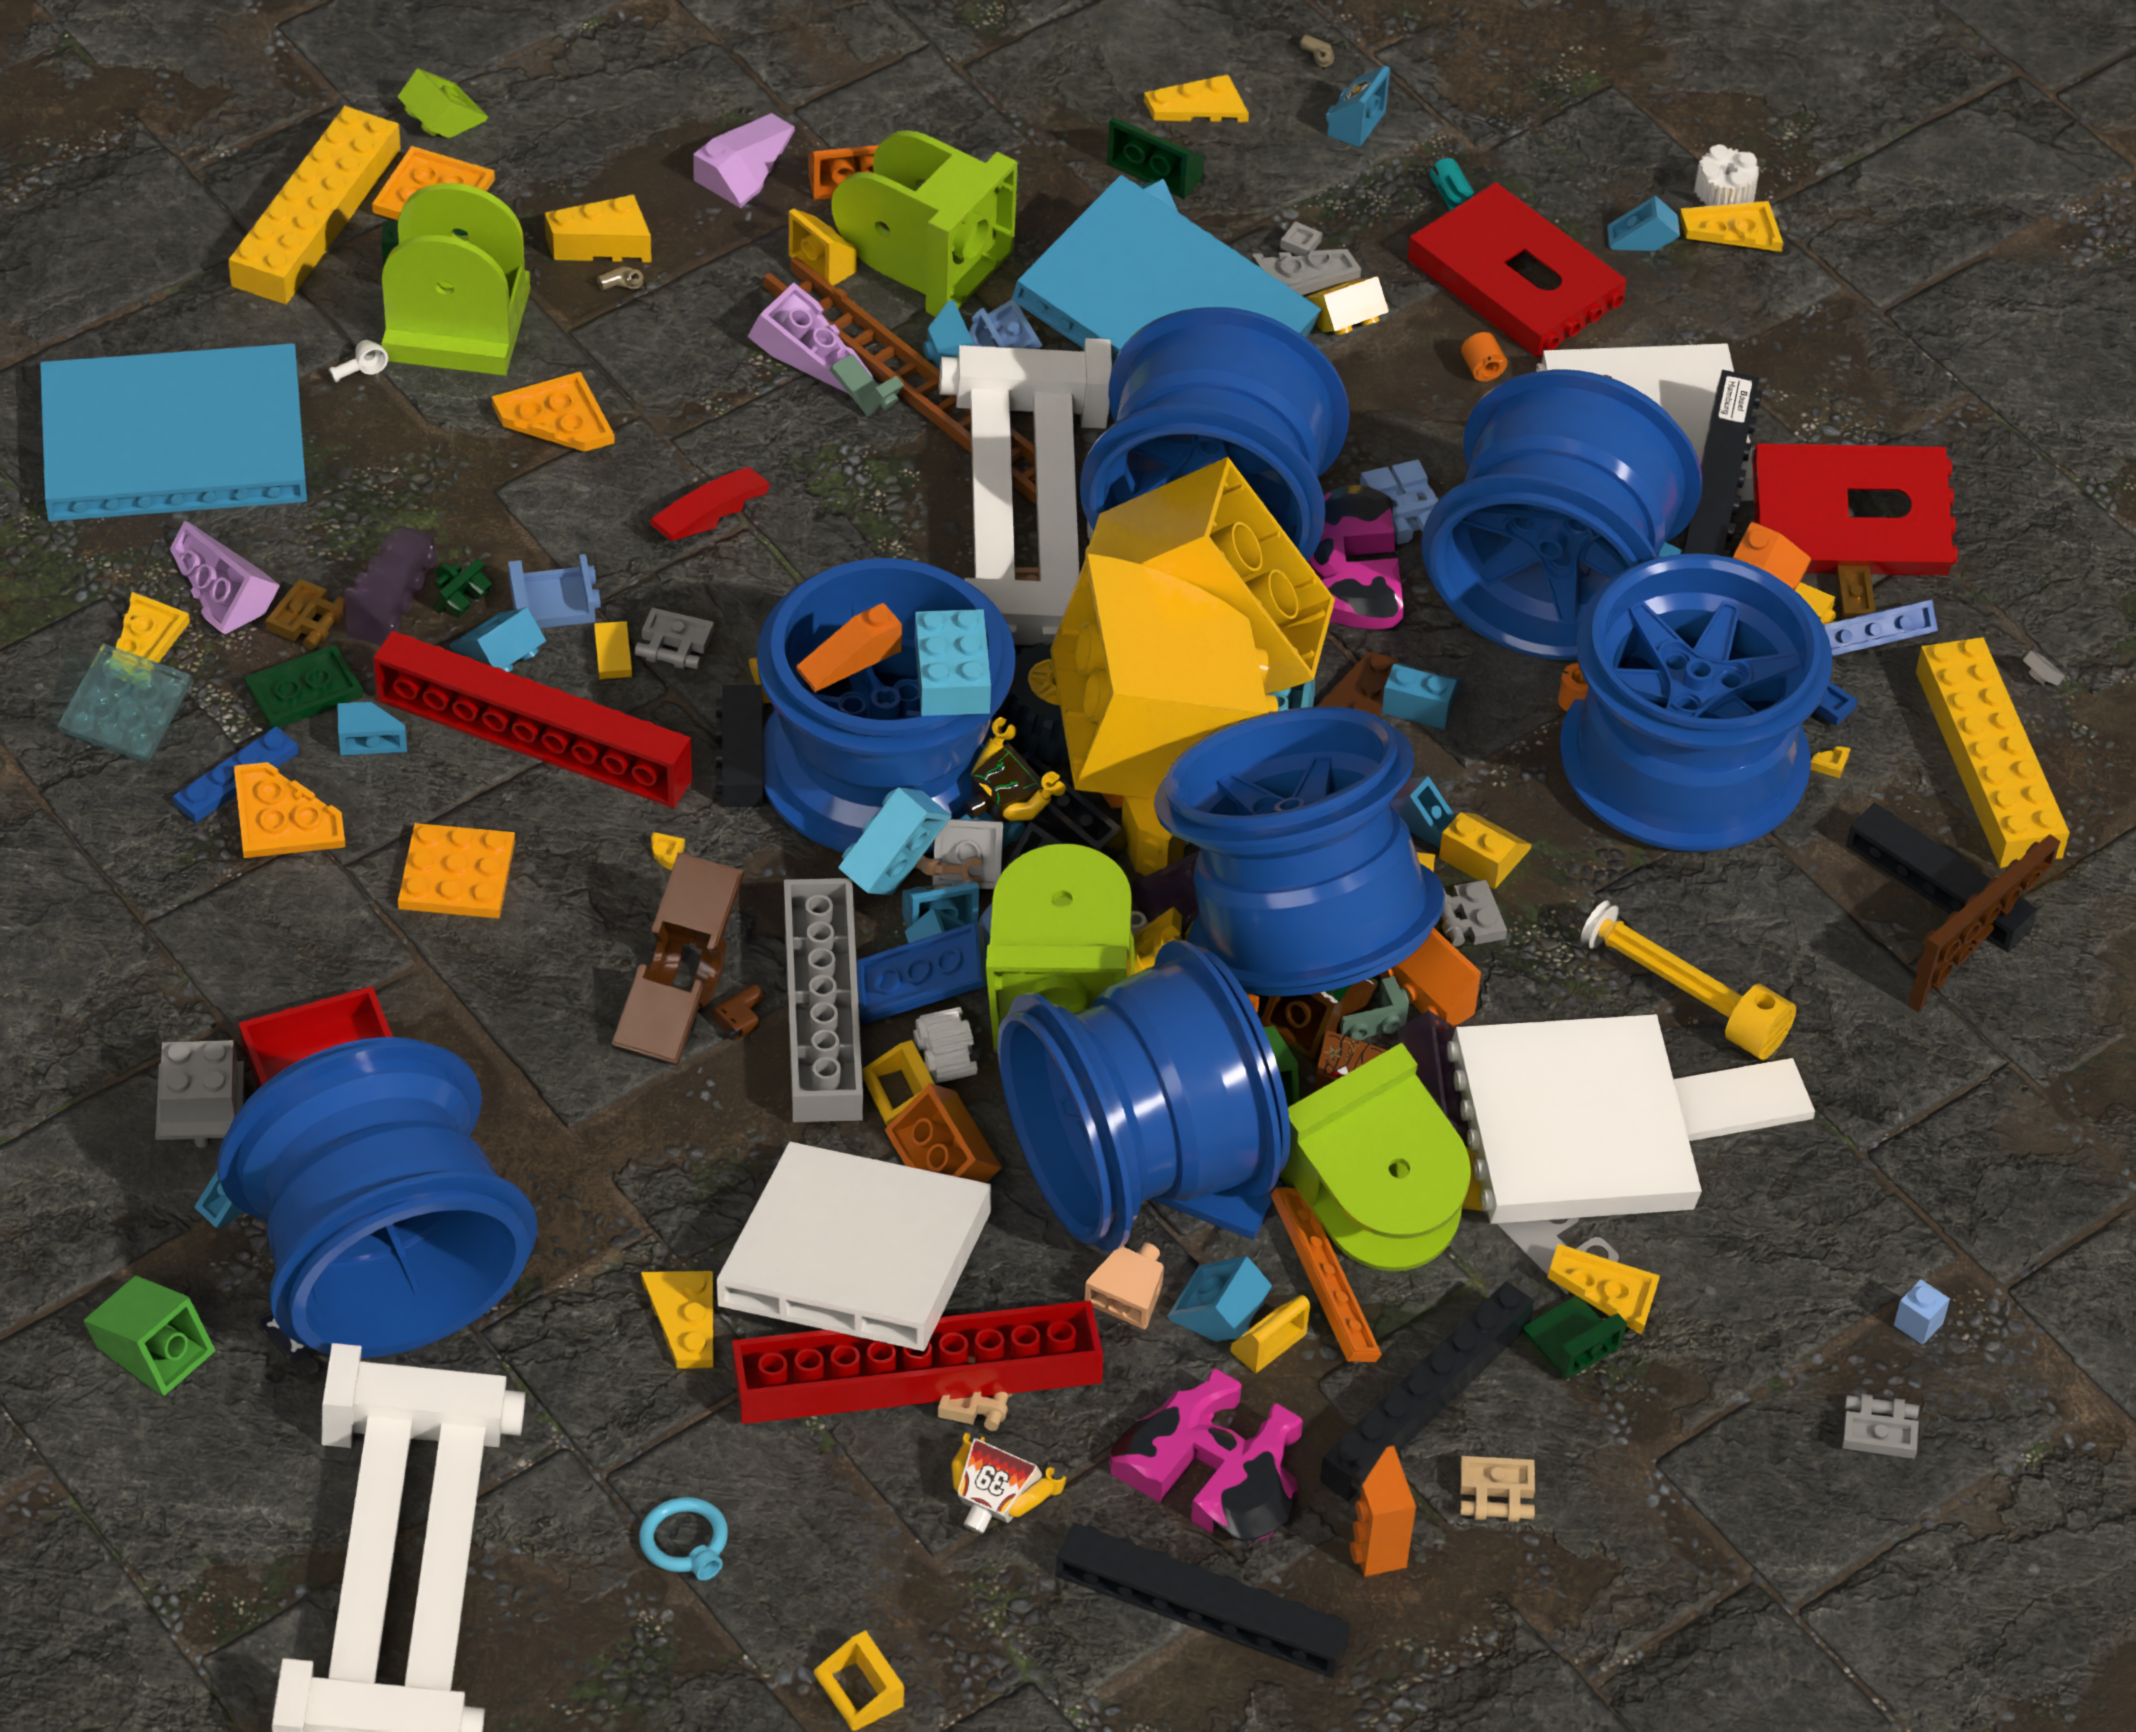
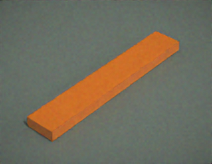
M1276 1187L1271 1193V1198L1346 1360L1376 1362L1382 1355L1320 1221L1296 1188Z

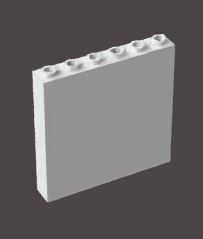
M1728 344L1544 350L1542 363H1538L1536 372L1569 369L1600 375L1606 374L1637 389L1660 405L1683 430L1697 454L1700 466L1721 371L1723 369L1734 372ZM1747 435V443H1750L1749 435ZM1752 447L1748 462L1742 461L1741 469L1746 470L1743 487L1736 489L1735 495L1741 496L1740 501H1754Z
M1657 1014L1456 1027L1452 1041H1448L1447 1056L1449 1062H1454V1087L1456 1091L1461 1092V1117L1463 1121L1468 1123V1148L1470 1151L1474 1150L1476 1158L1474 1161V1174L1476 1180H1481V1205L1484 1211L1488 1210L1490 1224L1694 1210L1702 1190Z
M789 1142L717 1278L718 1306L925 1351L990 1215L991 1184Z

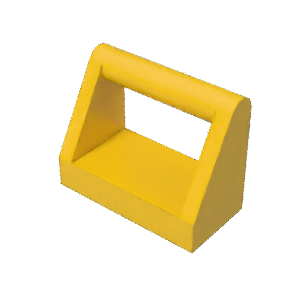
M913 1040L898 1044L862 1069V1078L886 1126L929 1083L934 1084ZM902 1070L914 1096L893 1109L878 1077Z
M1300 1295L1282 1304L1231 1343L1230 1352L1255 1374L1307 1334L1310 1310L1309 1300L1304 1295Z
M866 1630L853 1636L813 1672L852 1731H856L904 1706V1685ZM854 1663H857L878 1694L876 1698L859 1712L833 1676L834 1673Z

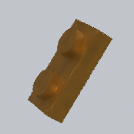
M1838 565L1836 579L1842 619L1875 612L1870 566Z

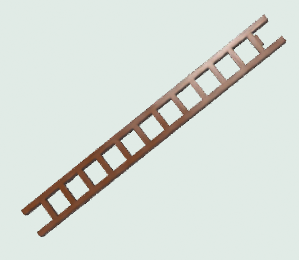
M798 257L791 259L790 271L804 281L798 286L806 293L814 289L824 297L823 300L818 302L823 308V312L835 306L845 314L834 322H831L826 317L825 319L830 325L835 324L840 331L839 338L846 347H850L855 351L869 372L883 383L897 376L904 384L897 394L972 454L971 433L967 431L971 427L970 409L963 408L970 415L957 423L946 414V412L956 407L955 395H947L949 398L937 406L925 397L935 389H939V369L849 299L844 290L835 288ZM770 272L764 275V288L778 298L788 288ZM853 322L865 330V332L854 339L842 331L843 328ZM875 338L886 348L872 355L862 346ZM894 355H897L907 363V365L896 372L883 363ZM917 371L928 381L915 389L904 379ZM1010 426L1011 447L1013 448L1011 449V463L1023 456L1035 465V446ZM1011 466L1012 486L1037 505L1035 466L1022 474Z

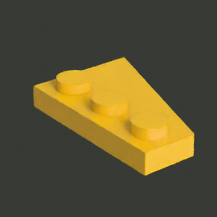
M1229 75L1144 92V102L1154 121H1190L1193 117H1210V122H1221L1222 117H1236L1237 122H1248L1249 112Z
M132 592L128 614H125L123 621V631L117 641L110 665L111 677L140 688L190 623L189 613Z

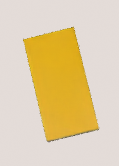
M627 621L594 623L599 680L632 677Z

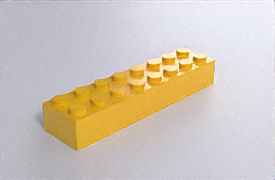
M344 106L229 258L231 286L287 305L400 152L399 123Z
M1984 638L1922 646L1916 669L1917 677L1999 868L2008 867L2014 859L2020 860L2034 842L2040 843L2049 834L2061 841L2055 859L2063 858L2070 832Z

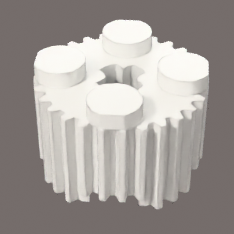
M1723 145L1712 146L1710 153H1706L1699 161L1694 192L1697 193V197H1700V201H1705L1704 204L1707 206L1752 203L1759 175L1757 158L1752 153L1738 152L1737 149L1732 151V148L1727 149Z
M961 1007L921 1015L919 1019H916L917 1030H913L915 1045L918 1051L924 1050V1064L934 1083L976 1075L977 1073L976 1061L970 1062L969 1055L972 1054L971 1045H974L973 1036L968 1020L961 1021V1015L963 1014Z

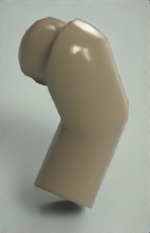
M1309 35L1303 37L1300 47L1313 53L1315 61L1319 66L1328 67L1333 63L1334 53L1331 44Z
M620 267L596 277V281L601 291L614 286L633 290L641 287L644 277L638 269Z

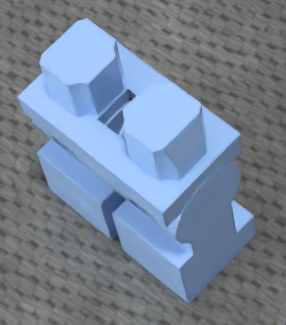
M1419 459L1392 465L1391 472L1388 467H1383L1361 473V486L1379 490L1391 497L1393 503L1392 522L1395 542L1398 545L1409 542L1413 538V531L1421 530L1423 532L1428 515L1438 502L1434 491L1427 483L1428 477Z

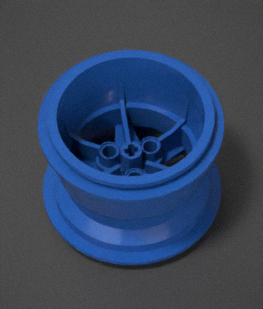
M1226 307L1193 308L1167 314L1142 327L1124 344L1111 370L1108 396L1115 423L1095 441L1088 452L1080 478L1081 503L1092 530L1094 531L1100 513L1229 457L1308 562L1317 549L1325 525V499L1318 477L1333 464L1340 454L1349 428L1350 412L1348 397L1342 380L1334 366L1312 342L1300 333L1273 318L1247 310Z
M1569 369L1538 371L1515 376L1501 382L1484 394L1476 403L1468 418L1463 438L1464 455L1468 467L1465 482L1442 496L1428 515L1421 541L1423 561L1434 587L1448 607L1478 634L1504 648L1537 658L1577 660L1576 635L1579 620L1590 598L1603 584L1618 573L1634 565L1658 558L1657 556L1664 543L1680 534L1695 515L1702 494V472L1697 454L1683 430L1660 405L1647 395L1621 381L1592 372Z
M1678 554L1656 558L1634 565L1618 573L1603 584L1585 606L1579 620L1576 635L1577 660L1582 676L1588 685L1587 693L1584 700L1575 699L1571 704L1563 721L1560 735L1562 767L1575 794L1593 814L1617 831L1643 843L1670 850L1692 852L1726 849L1756 840L1771 832L1783 823L1796 809L1805 793L1811 768L1810 749L1801 724L1815 711L1822 701L1832 670L1830 640L1819 616L1800 594L1771 573L1744 561L1719 555Z
M897 558L864 559L838 565L806 579L790 590L776 604L765 620L757 649V665L761 684L768 699L775 707L762 732L763 790L776 812L796 831L814 842L843 853L851 844L857 843L863 835L862 829L866 822L878 815L884 807L882 805L884 798L889 792L898 787L923 791L952 815L950 819L962 818L966 814L962 803L973 796L971 793V772L989 738L995 737L992 731V716L1005 700L1013 682L1015 671L1013 637L1006 620L995 604L972 584L956 575L926 563ZM884 602L902 623L901 652L814 692L797 672V665L855 615ZM984 609L991 680L990 714L921 716L915 649V612ZM1008 740L1003 741L1004 746L1009 743ZM935 840L932 842V844L929 846L925 853L934 851Z
M1304 707L1256 716L1220 729L1185 750L1170 766L1166 777L1162 780L1155 794L1154 806L1157 818L1168 832L1200 847L1193 872L1199 915L1190 928L1188 942L1195 947L1205 948L1218 956L1231 970L1246 993L1265 996H1297L1330 991L1356 984L1383 973L1408 958L1425 942L1433 927L1439 921L1445 906V894L1442 883L1431 869L1419 862L1407 824L1389 806L1396 793L1408 781L1414 767V753L1408 738L1383 719L1365 711L1344 707Z
M1178 939L1167 942L1158 951L1153 967L1144 969L1108 986L1094 1000L1091 1008L1073 1014L1058 1004L1050 1003L1037 993L1028 992L1014 999L1009 1014L1001 1022L998 1033V1061L1002 1087L1012 1125L1037 1186L1056 1218L1075 1239L1085 1244H1093L1104 1251H1115L1127 1243L1132 1224L1137 1219L1143 1201L1157 1196L1171 1200L1187 1201L1224 1191L1239 1185L1244 1194L1259 1197L1269 1193L1275 1187L1279 1173L1285 1168L1290 1153V1121L1281 1076L1267 1035L1246 992L1226 964L1211 951L1195 947L1185 940Z
M399 1037L370 1038L340 1044L312 1054L279 1072L252 1094L234 1117L218 1153V1178L224 1193L237 1208L256 1218L268 1221L267 1240L276 1269L270 1285V1308L275 1322L281 1331L295 1342L328 1355L331 1353L332 1343L361 1346V1358L382 1357L410 1351L447 1337L481 1317L508 1293L520 1277L536 1241V1214L526 1194L513 1183L498 1177L484 1150L476 1141L470 1138L480 1114L482 1103L481 1090L472 1068L455 1053L419 1040Z

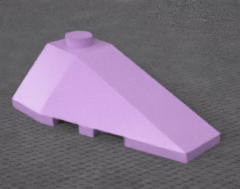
M771 113L713 138L693 154L694 181L741 208L761 191L764 186V179L768 173L772 172L774 162L778 155L784 151L795 131V126Z
M792 283L759 315L747 337L772 357L846 393L848 392L832 374L830 368L848 355L853 354L873 378L855 351L850 347H846L839 338L840 331L835 324L830 325L822 315L823 308L798 285Z
M187 521L183 522L170 547L182 574L188 576L193 586L191 589L193 597L199 599L203 606L201 610L203 617L221 633L227 634L264 615L280 587L277 582L262 570Z

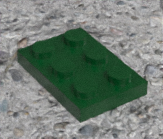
M336 644L244 677L245 687L270 729L276 726L280 728L338 707V703H349L363 697L361 685Z

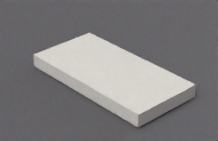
M1793 1058L1673 1079L1689 1141L1814 1119L1815 1110Z

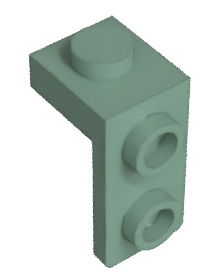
M853 354L836 362L830 368L832 374L867 417L882 408L886 410L896 403L899 399L896 395L904 386L897 376L878 385Z
M1395 976L1381 979L1379 1002L1382 1008L1342 1017L1340 1035L1361 1041L1367 1037L1384 1033L1391 1034L1398 1030L1406 1029L1409 1000L1405 989H1400Z

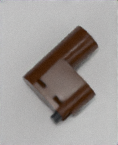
M752 984L711 1010L713 1019L728 1034L729 1040L737 1041L759 1027V1020L751 1009L764 1001L763 992L756 984Z

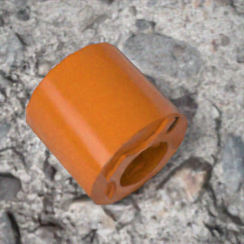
M1488 332L1474 334L1461 347V354L1474 378L1478 381L1486 382L1500 376L1507 367L1508 361L1494 336Z
M1578 663L1567 666L1562 672L1558 702L1566 712L1575 699H1585L1588 689Z

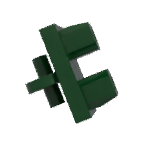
M477 558L464 571H462V567L458 563H455L453 566L441 563L435 568L438 578L434 581L435 587L437 589L445 587L439 592V600L433 605V608L439 614L446 608L453 615L460 618L472 604V601L463 593L468 590L479 600L489 592L492 583L482 573L485 564Z

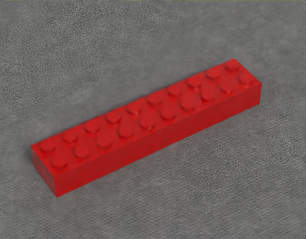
M391 631L373 657L377 701L671 808L676 807L692 782L691 737L685 736L680 732L671 731L657 726L650 721L629 716L619 710L604 707L591 700L576 697L560 689L537 683L530 678H523L504 671L499 667L481 663L471 657L453 653L440 646H434L395 631Z
M1091 1300L940 1317L925 1351L830 1330L732 1340L733 1373L742 1424L940 1402L942 1396L950 1395L951 1400L970 1398L974 1392H982L981 1397L994 1396L998 1392L1012 1394L1102 1383L1103 1352ZM968 1356L975 1358V1364L968 1363Z

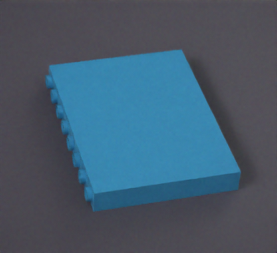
M1120 175L1017 280L1012 296V301L1083 349L1085 338L1110 339L1112 367L1124 344L1138 330L1160 317L1181 310L1205 307L1247 310L1273 318L1300 333L1305 338L1315 328L1321 312V308L1316 306L1311 300L1306 299L1287 284L1279 281L1260 266L1255 265L1236 250L1228 247L1211 233L1206 232L1187 217L1179 214L1123 175Z
M295 344L40 362L44 482L48 522L307 502Z

